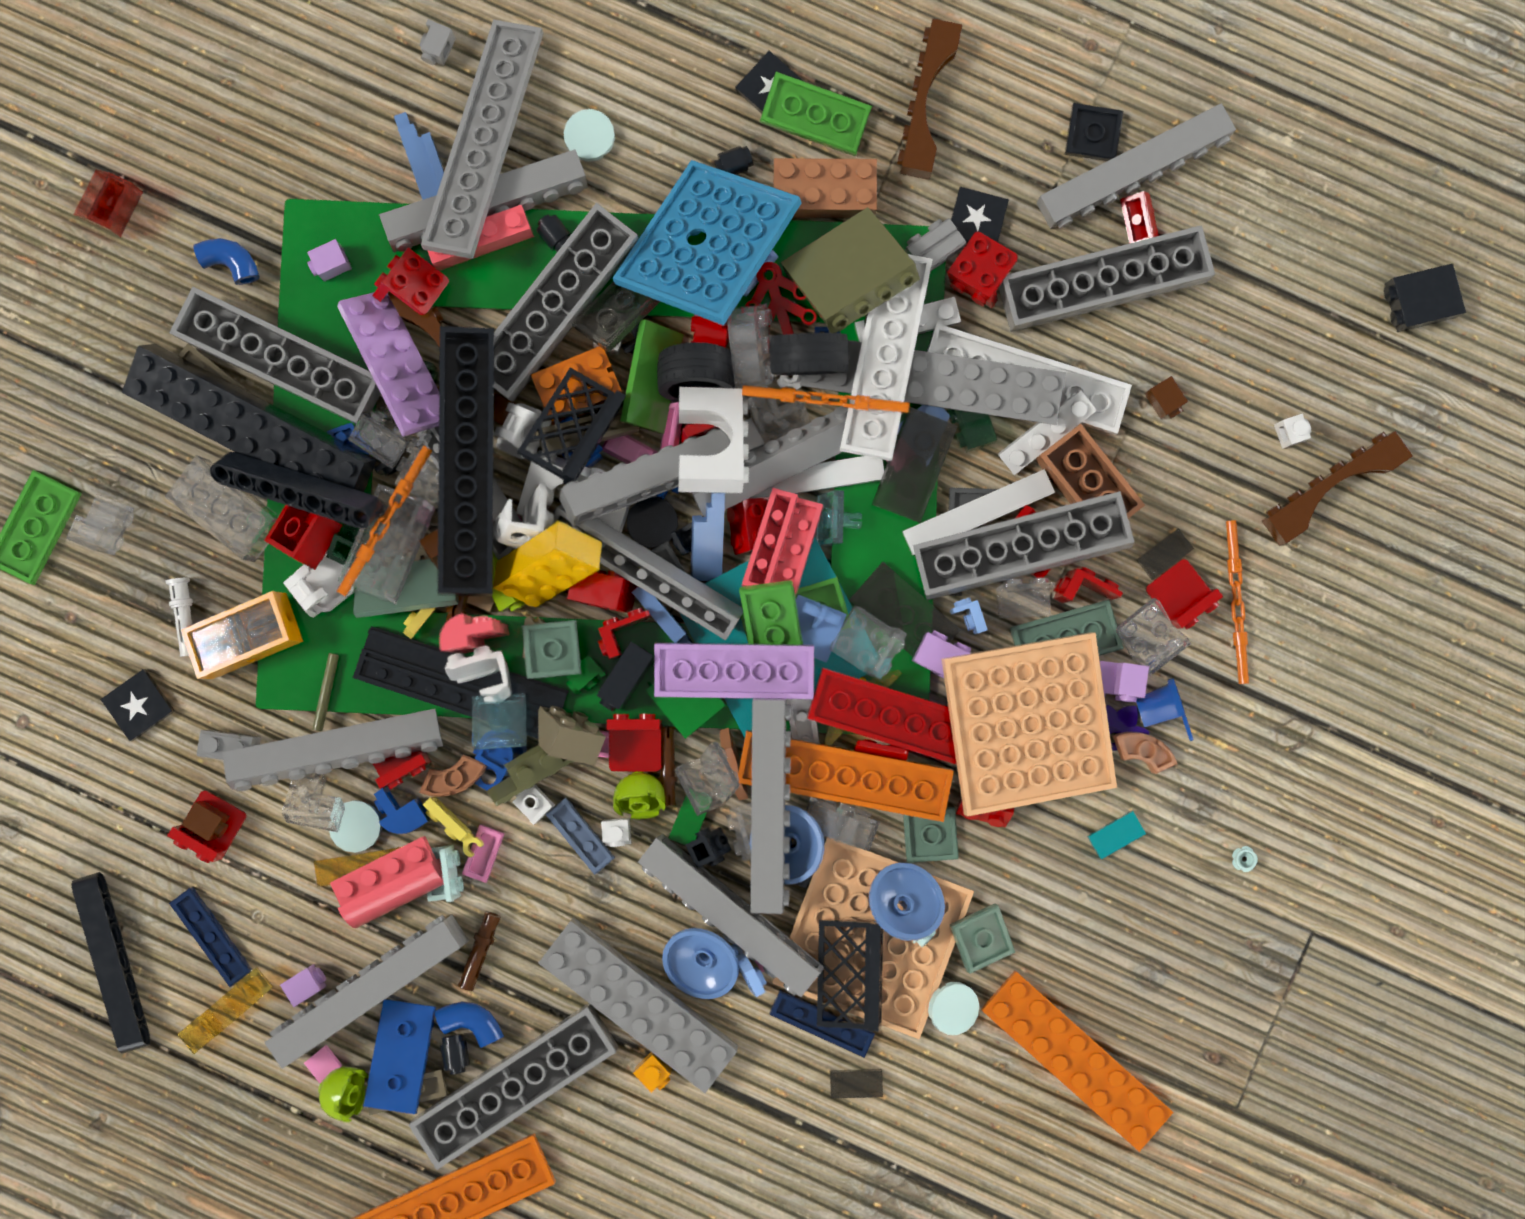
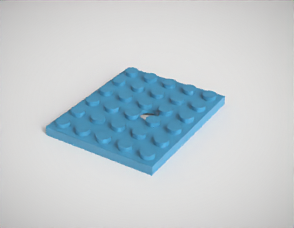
M691 160L614 275L613 280L616 285L724 325L802 204L799 196ZM700 232L706 234V239L703 243L699 245H690L688 243L690 235L695 236Z

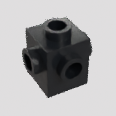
M707 827L695 834L697 839L686 844L696 868L710 863L712 867L724 861L723 855L732 851L729 840L721 827L713 831Z

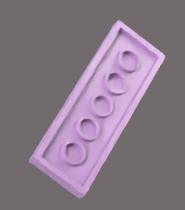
M374 293L339 301L337 307L402 437L438 427L439 391L388 293L381 302L372 296Z
M655 643L654 697L813 699L814 645Z

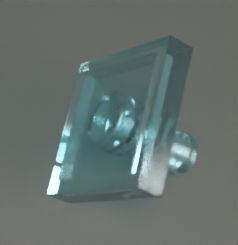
M833 490L818 495L817 503L823 504L824 507L817 527V541L820 547H829L843 543V528H861L862 521H850L862 519L860 512H844V491Z
M525 693L512 694L503 702L496 704L485 703L484 697L487 696L472 697V747L474 750L527 746Z

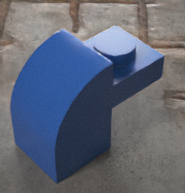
M388 787L374 793L376 807L382 814L386 813L387 815L379 823L389 832L395 834L409 833L432 820L426 814L427 810L420 798H416L400 807Z

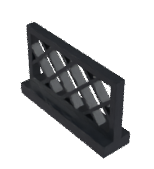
M570 367L519 447L517 454L563 479V484L565 485L569 482L577 481L623 406L626 395L618 390L614 393ZM571 377L581 382L583 390L569 392L567 383ZM600 393L607 397L604 404L592 406L589 394ZM585 395L588 407L575 410L571 398ZM567 399L570 411L556 413L555 402ZM590 412L592 418L591 425L580 427L576 415ZM572 416L575 428L561 430L558 419ZM554 420L557 432L543 434L542 423ZM577 433L579 444L567 448L563 436ZM559 437L562 449L548 452L545 440ZM541 441L544 453L533 454L526 450V448L532 442ZM564 454L566 465L563 470L552 465L551 456Z
M819 920L818 962L824 966V969L829 974L824 978L823 969L818 976L817 1027L868 1029V1031L879 1032L882 1027L883 929L877 921ZM825 926H835L843 935L832 944L825 937ZM842 927L850 928L845 932V930ZM855 927L866 928V939L859 946L848 935ZM844 937L856 948L846 958L835 948ZM825 943L829 946V948L826 951ZM866 943V950L864 952L861 947ZM830 950L842 960L833 970L824 963V957ZM857 951L865 958V966L859 972L847 961ZM843 964L855 975L846 984L834 974ZM864 970L865 979L860 975ZM830 976L841 987L832 997L824 990V982ZM856 978L865 985V992L858 999L847 988ZM843 990L854 1001L845 1011L834 1001ZM824 996H825V997L827 998V1000H828L825 1004H824ZM863 997H865L864 1005L860 1002ZM829 1003L841 1014L834 1021L823 1020V1009ZM856 1004L864 1012V1022H854L847 1015ZM842 1017H844L847 1021H839V1020H840Z

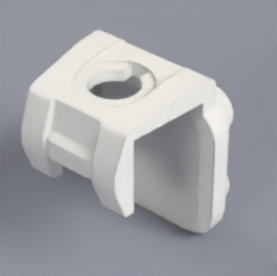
M509 402L506 408L509 414L503 426L496 427L493 433L494 436L498 437L496 447L507 454L524 459L523 456L517 454V451L542 411L522 403L516 405ZM552 421L543 422L541 427L549 426ZM539 441L530 443L526 450L536 454L540 445Z
M544 483L539 484L530 497L528 505H524L523 523L511 522L512 500L509 499L502 513L498 514L493 523V532L496 540L517 549L546 528L552 526L553 513H549L546 510V505L550 506L552 504L553 490H549V487H546ZM519 532V533H522V536H521V537H515V536H512L511 534H512V533Z
M330 550L325 553L316 570L303 565L283 582L310 617H315L320 612L331 611L355 591L354 582L347 596L337 592L349 568L337 553Z
M481 646L474 649L472 657L466 658L462 653L453 654L448 657L445 672L450 680L457 681L458 684L492 675L498 671L501 672L504 683L479 690L481 696H487L484 697L485 703L498 704L512 695L510 672L502 652H493L489 646Z

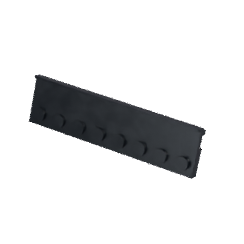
M373 626L368 630L365 646L362 648L352 677L539 739L538 711L540 706L546 708L557 706L563 709L569 693L568 690L535 679H527L526 676L510 672L512 695L498 704L485 703L484 697L487 696H481L479 690L504 683L500 671L458 684L457 681L450 680L445 672L448 657L456 653L441 651L440 648Z

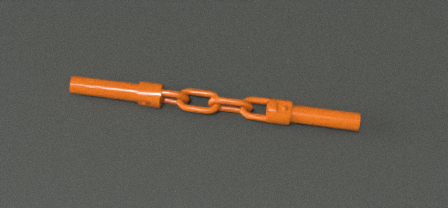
M743 385L742 388L743 396L780 399L781 402L789 403L798 401L810 404L855 408V410L869 411V409L903 413H909L910 406L909 402L872 399L870 396L863 395L842 396L822 392L796 391L795 388L786 387L776 389ZM796 395H804L803 398L796 397ZM810 395L822 396V401L810 400ZM829 398L840 399V402L829 401ZM847 399L855 400L854 404H848Z
M423 446L404 479L399 481L389 499V507L383 517L378 518L375 522L366 545H361L356 554L355 561L337 589L338 593L347 596L366 562H369L375 553L373 550L375 544L384 537L394 512L403 505L412 491L413 483L432 453L431 449ZM397 494L403 496L399 504L397 501H393ZM380 522L386 524L380 535L374 533Z
M1232 520L1226 521L1229 555L1227 568L1233 595L1231 612L1232 620L1235 622L1233 643L1236 646L1238 684H1249L1246 649L1248 639L1243 623L1245 620V605L1241 597L1243 581L1242 559H1239L1237 521ZM1232 573H1238L1239 581L1233 582ZM1235 605H1241V617H1236Z

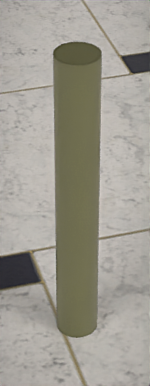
M329 653L312 730L323 731L339 659L337 654Z

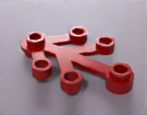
M763 263L756 274L759 285L752 300L746 303L745 312L749 316L758 315L761 311V302L768 290L772 300L760 325L756 326L753 330L754 338L758 341L768 338L769 328L776 314L782 333L794 334L787 311L800 317L804 324L811 325L815 323L818 315L814 309H806L781 295L779 286L793 292L796 299H805V296L801 297L797 294L798 287L796 284L782 276V270L776 263ZM767 270L773 272V278L771 280H767L765 278V272ZM751 303H754L757 306V311L755 313H752L749 310V305ZM806 312H811L814 315L812 321L805 319ZM758 328L765 330L764 337L757 335Z

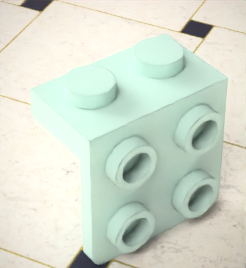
M454 845L433 847L431 849L436 859L441 861L444 885L427 893L428 902L444 899L447 902H453L461 896L460 892L464 891L462 876H458L457 866H460L459 851L454 849Z

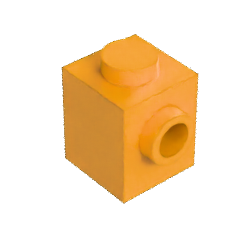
M650 1052L635 1067L633 1074L652 1093L656 1088L661 1090L671 1080L669 1075L672 1068L654 1053Z

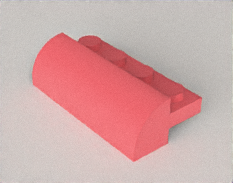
M772 488L742 587L792 580L796 598L824 508L823 504L798 498V494Z
M465 614L457 615L450 619L442 629L440 635L441 651L457 654L474 652V649L485 646L484 639L509 635L508 625L500 623V620L492 619V617L488 618V616L475 618Z
M423 836L330 882V885L341 906L338 910L343 919L352 928H359L443 886L444 881L441 861L436 859L426 836Z

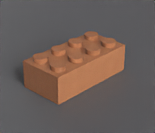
M774 158L773 188L800 197L802 204L793 218H851L867 207L876 215L877 159Z
M1081 423L1035 459L1043 470L1045 469L1048 477L1070 504L1120 491L1128 518L1145 506Z

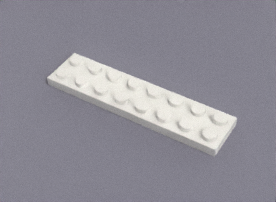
M908 254L916 265L920 280L868 313L851 396L863 395L870 396L872 399L904 402L933 259ZM850 399L849 404H854L855 400ZM848 408L840 451L892 461L902 412L874 409L865 411Z
M937 323L927 352L1066 372L1061 404L1080 389L1097 410L1084 420L1081 425L1113 435L1118 434L1132 387L1131 384Z

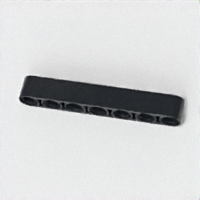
M236 452L226 453L210 467L212 478L221 485L357 528H367L383 512L381 501L371 494Z
M101 872L74 879L71 884L72 893L116 1047L121 1054L149 1046V1029L106 879Z

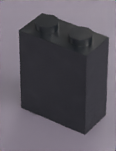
M1453 263L1394 277L1384 284V297L1390 304L1392 311L1390 319L1392 325L1396 327L1397 333L1455 319L1466 313Z
M630 642L596 696L601 698L599 703L611 711H615L616 708L623 710L654 662L655 656L637 644Z

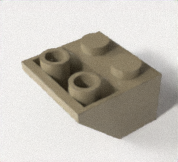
M540 706L538 711L539 746L549 756L595 766L606 738L598 730L599 726L590 722L588 716L584 713L574 711L571 714L557 706H551V708Z

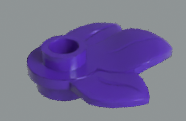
M1110 705L1106 706L1110 734L1140 732L1149 735L1148 730L1136 726L1138 711L1135 705L1123 707L1117 712ZM1111 742L1112 751H1117L1115 742Z

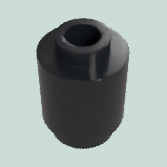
M737 146L718 153V159L714 160L717 169L734 175L748 171L749 167L754 166L747 146L742 148Z
M545 215L537 223L539 226L536 230L552 251L558 252L571 235L557 215Z
M463 1034L443 1037L440 1048L444 1071L449 1070L450 1075L466 1072L465 1067L470 1066L467 1042L463 1040Z

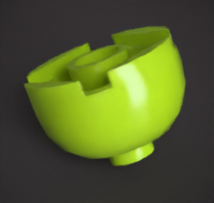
M633 772L619 781L614 790V811L620 816H623V812L631 814V819H649L658 816L660 809L665 810V793L661 782L645 772Z
M344 1066L331 1071L320 1083L318 1089L320 1105L329 1117L342 1122H351L352 1120L349 1118L353 1114L358 1116L364 1105L365 1089L367 1088V1086L364 1087V1078L369 1079L368 1074L362 1069Z

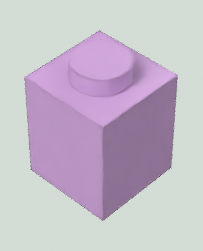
M336 239L307 252L311 261L307 262L314 276L318 275L323 281H327L352 269L342 246Z
M314 964L280 984L293 1007L327 987L324 973L320 968H316Z

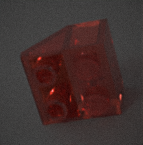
M96 169L73 215L121 237L143 191L121 177Z

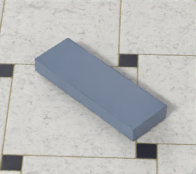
M567 797L545 814L594 875L615 859V856Z

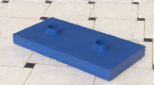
M388 999L383 1000L364 1107L417 1114L437 1007Z

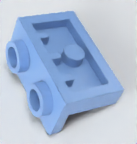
M969 597L954 603L955 608H952L950 613L953 615L966 610L967 615L963 616L968 631L972 630L973 634H978L988 630L978 600L972 602Z

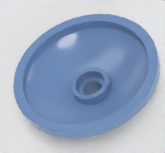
M785 805V811H790V827H785V837H790V852L785 853V863L790 864L789 880H785V884H796L811 877L819 868L824 856V838L818 823L808 812L796 806ZM750 834V851H751V834ZM792 838L796 839V846L791 843Z
M895 863L881 870L871 883L869 890L871 912L880 927L891 936L906 941L921 940L931 935L941 924L945 911L944 896L937 881L923 868L910 863ZM897 904L902 905L903 911L898 908Z
M699 928L679 931L669 939L663 950V967L668 978L679 990L692 997L700 999L721 997L733 988L738 978L739 963L734 950L723 938L711 931Z

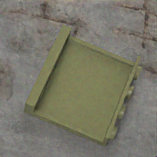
M868 207L781 262L787 278L796 284L823 319L829 333H837L845 329L849 324L867 315L871 310L889 301L893 296L920 280L914 261Z

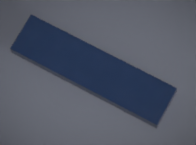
M190 887L169 903L229 987H232L253 971L194 887Z
M781 989L769 1012V1015L863 1058H865L875 1036V1032L868 1031V1029L817 1027V1006ZM823 1009V1020L834 1021L839 1017ZM841 1018L839 1021H847V1020L844 1019V1018Z

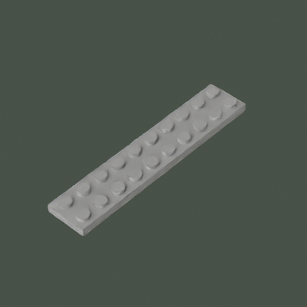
M493 20L421 242L424 250L470 259L474 258L544 34L542 28Z
M848 340V372L802 375L800 386L851 394L862 342ZM914 350L904 402L1057 425L1066 372Z

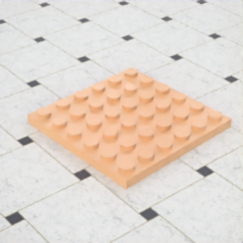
M1084 633L941 659L964 815H978L1117 788L1096 633Z
M827 835L822 862L811 877L789 938L818 961L819 920L876 921L869 905L871 883L875 876L885 867L900 862ZM934 875L932 876L939 884L944 896L945 911L942 922L935 930L936 934L924 947H921L918 943L914 944L913 941L895 938L883 930L882 1025L919 1040L929 1015V1001L933 993L939 988L955 945V939L949 924L965 917L974 893L971 889ZM897 904L898 908L903 911L902 905ZM825 926V937L834 944L843 934L835 926ZM842 927V928H843V929L845 930V932H846L850 927ZM855 927L848 933L858 946L866 939V928ZM845 937L835 946L845 958L856 949ZM825 943L826 951L829 948V946ZM866 943L861 947L864 952L866 950ZM832 950L824 957V963L831 970L835 969L842 962ZM858 951L847 960L857 972L865 966V958ZM845 964L834 973L844 984L855 976ZM824 969L825 978L829 973ZM865 970L860 974L864 979ZM831 976L824 982V990L831 997L841 989L840 985ZM777 977L773 979V984L784 988L782 981ZM818 977L803 994L804 996L817 1000ZM858 978L847 986L857 999L865 992V985ZM844 990L834 999L844 1011L854 1003ZM824 996V1003H826L828 1000ZM863 997V998L860 1000V1002H861L863 1005H864V1002H865V997ZM857 1004L849 1011L851 1014L864 1018V1012Z

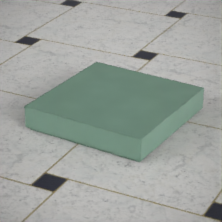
M576 620L522 626L527 679L581 674Z
M955 807L946 808L944 822L903 814L907 863L959 859Z
M992 904L949 924L965 969L969 974L1015 953L999 905Z

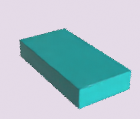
M1130 811L1091 833L1087 838L1098 857L1102 860L1142 837L1146 832L1134 811Z

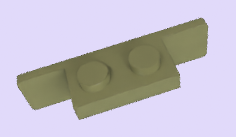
M537 745L506 763L504 766L510 777L488 789L487 793L494 804L499 806L575 761L549 756Z

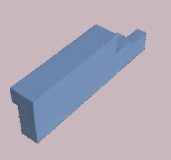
M406 112L395 115L394 118L422 200L436 196L444 174V168L431 133L428 132L419 137L414 123L410 124Z
M711 492V503H706V517L701 515L692 516L691 576L698 581H710L722 575L725 493Z
M637 587L632 592L645 609L649 610L650 615L674 643H694L658 598L640 587Z

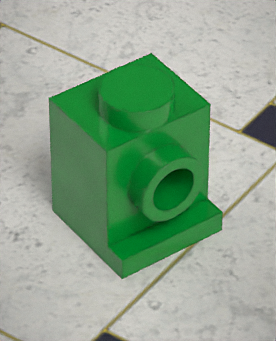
M591 655L586 656L580 662L581 674L565 675L569 680L566 682L567 686L575 694H578L583 689L588 692L599 682L597 679L599 675L602 678L608 675Z

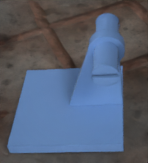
M798 594L796 604L803 645H814V658L827 663L847 614Z

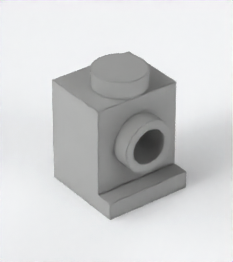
M428 19L426 22L429 29L428 33H424L420 41V48L423 53L421 59L431 65L438 63L444 66L456 38L452 29Z

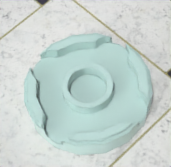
M593 109L581 110L573 114L566 122L564 129L565 144L569 151L576 149L580 160L587 162L598 161L613 148L615 141L614 127L609 118L602 112Z
M354 800L343 803L335 809L330 817L329 832L331 839L336 846L344 851L353 853L365 851L376 844L379 839L380 832L382 831V826L379 823L381 816L374 806L366 802Z
M949 982L941 989L938 988L929 1001L928 1013L932 1024L939 1031L947 1035H959L966 1032L973 1026L978 1017L979 1002L977 995L970 987L960 982Z

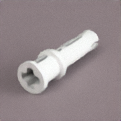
M183 577L165 580L170 590L171 601L169 606L174 610L180 657L189 656L181 630L193 625L190 610L193 599L190 598L188 589L190 578Z

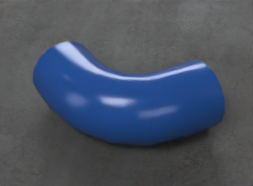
M218 238L205 240L193 245L196 258L203 269L218 264L226 265L230 269L236 285L249 284L260 278L250 253L237 242Z
M461 1001L435 1010L437 1023L444 1035L460 1028L469 1029L475 1035L480 1048L504 1037L498 1022L491 1012L476 1003Z

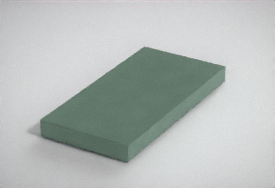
M430 559L365 567L355 580L353 614L356 618L458 605V596H438V570Z
M1109 599L1009 628L1014 646L1094 632L1096 633L1099 656L1124 649Z

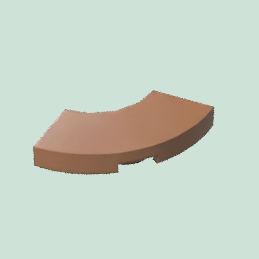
M729 728L722 729L719 732L721 750L728 767L731 786L740 801L748 799L746 784L737 783L741 761Z
M1122 732L1113 735L1121 760L1139 759L1147 764L1151 773L1154 774L1178 764L1171 750L1162 741L1153 736L1140 732Z
M462 755L458 763L449 769H429L419 793L436 797L461 793L473 786L481 778L487 769V765L470 756Z

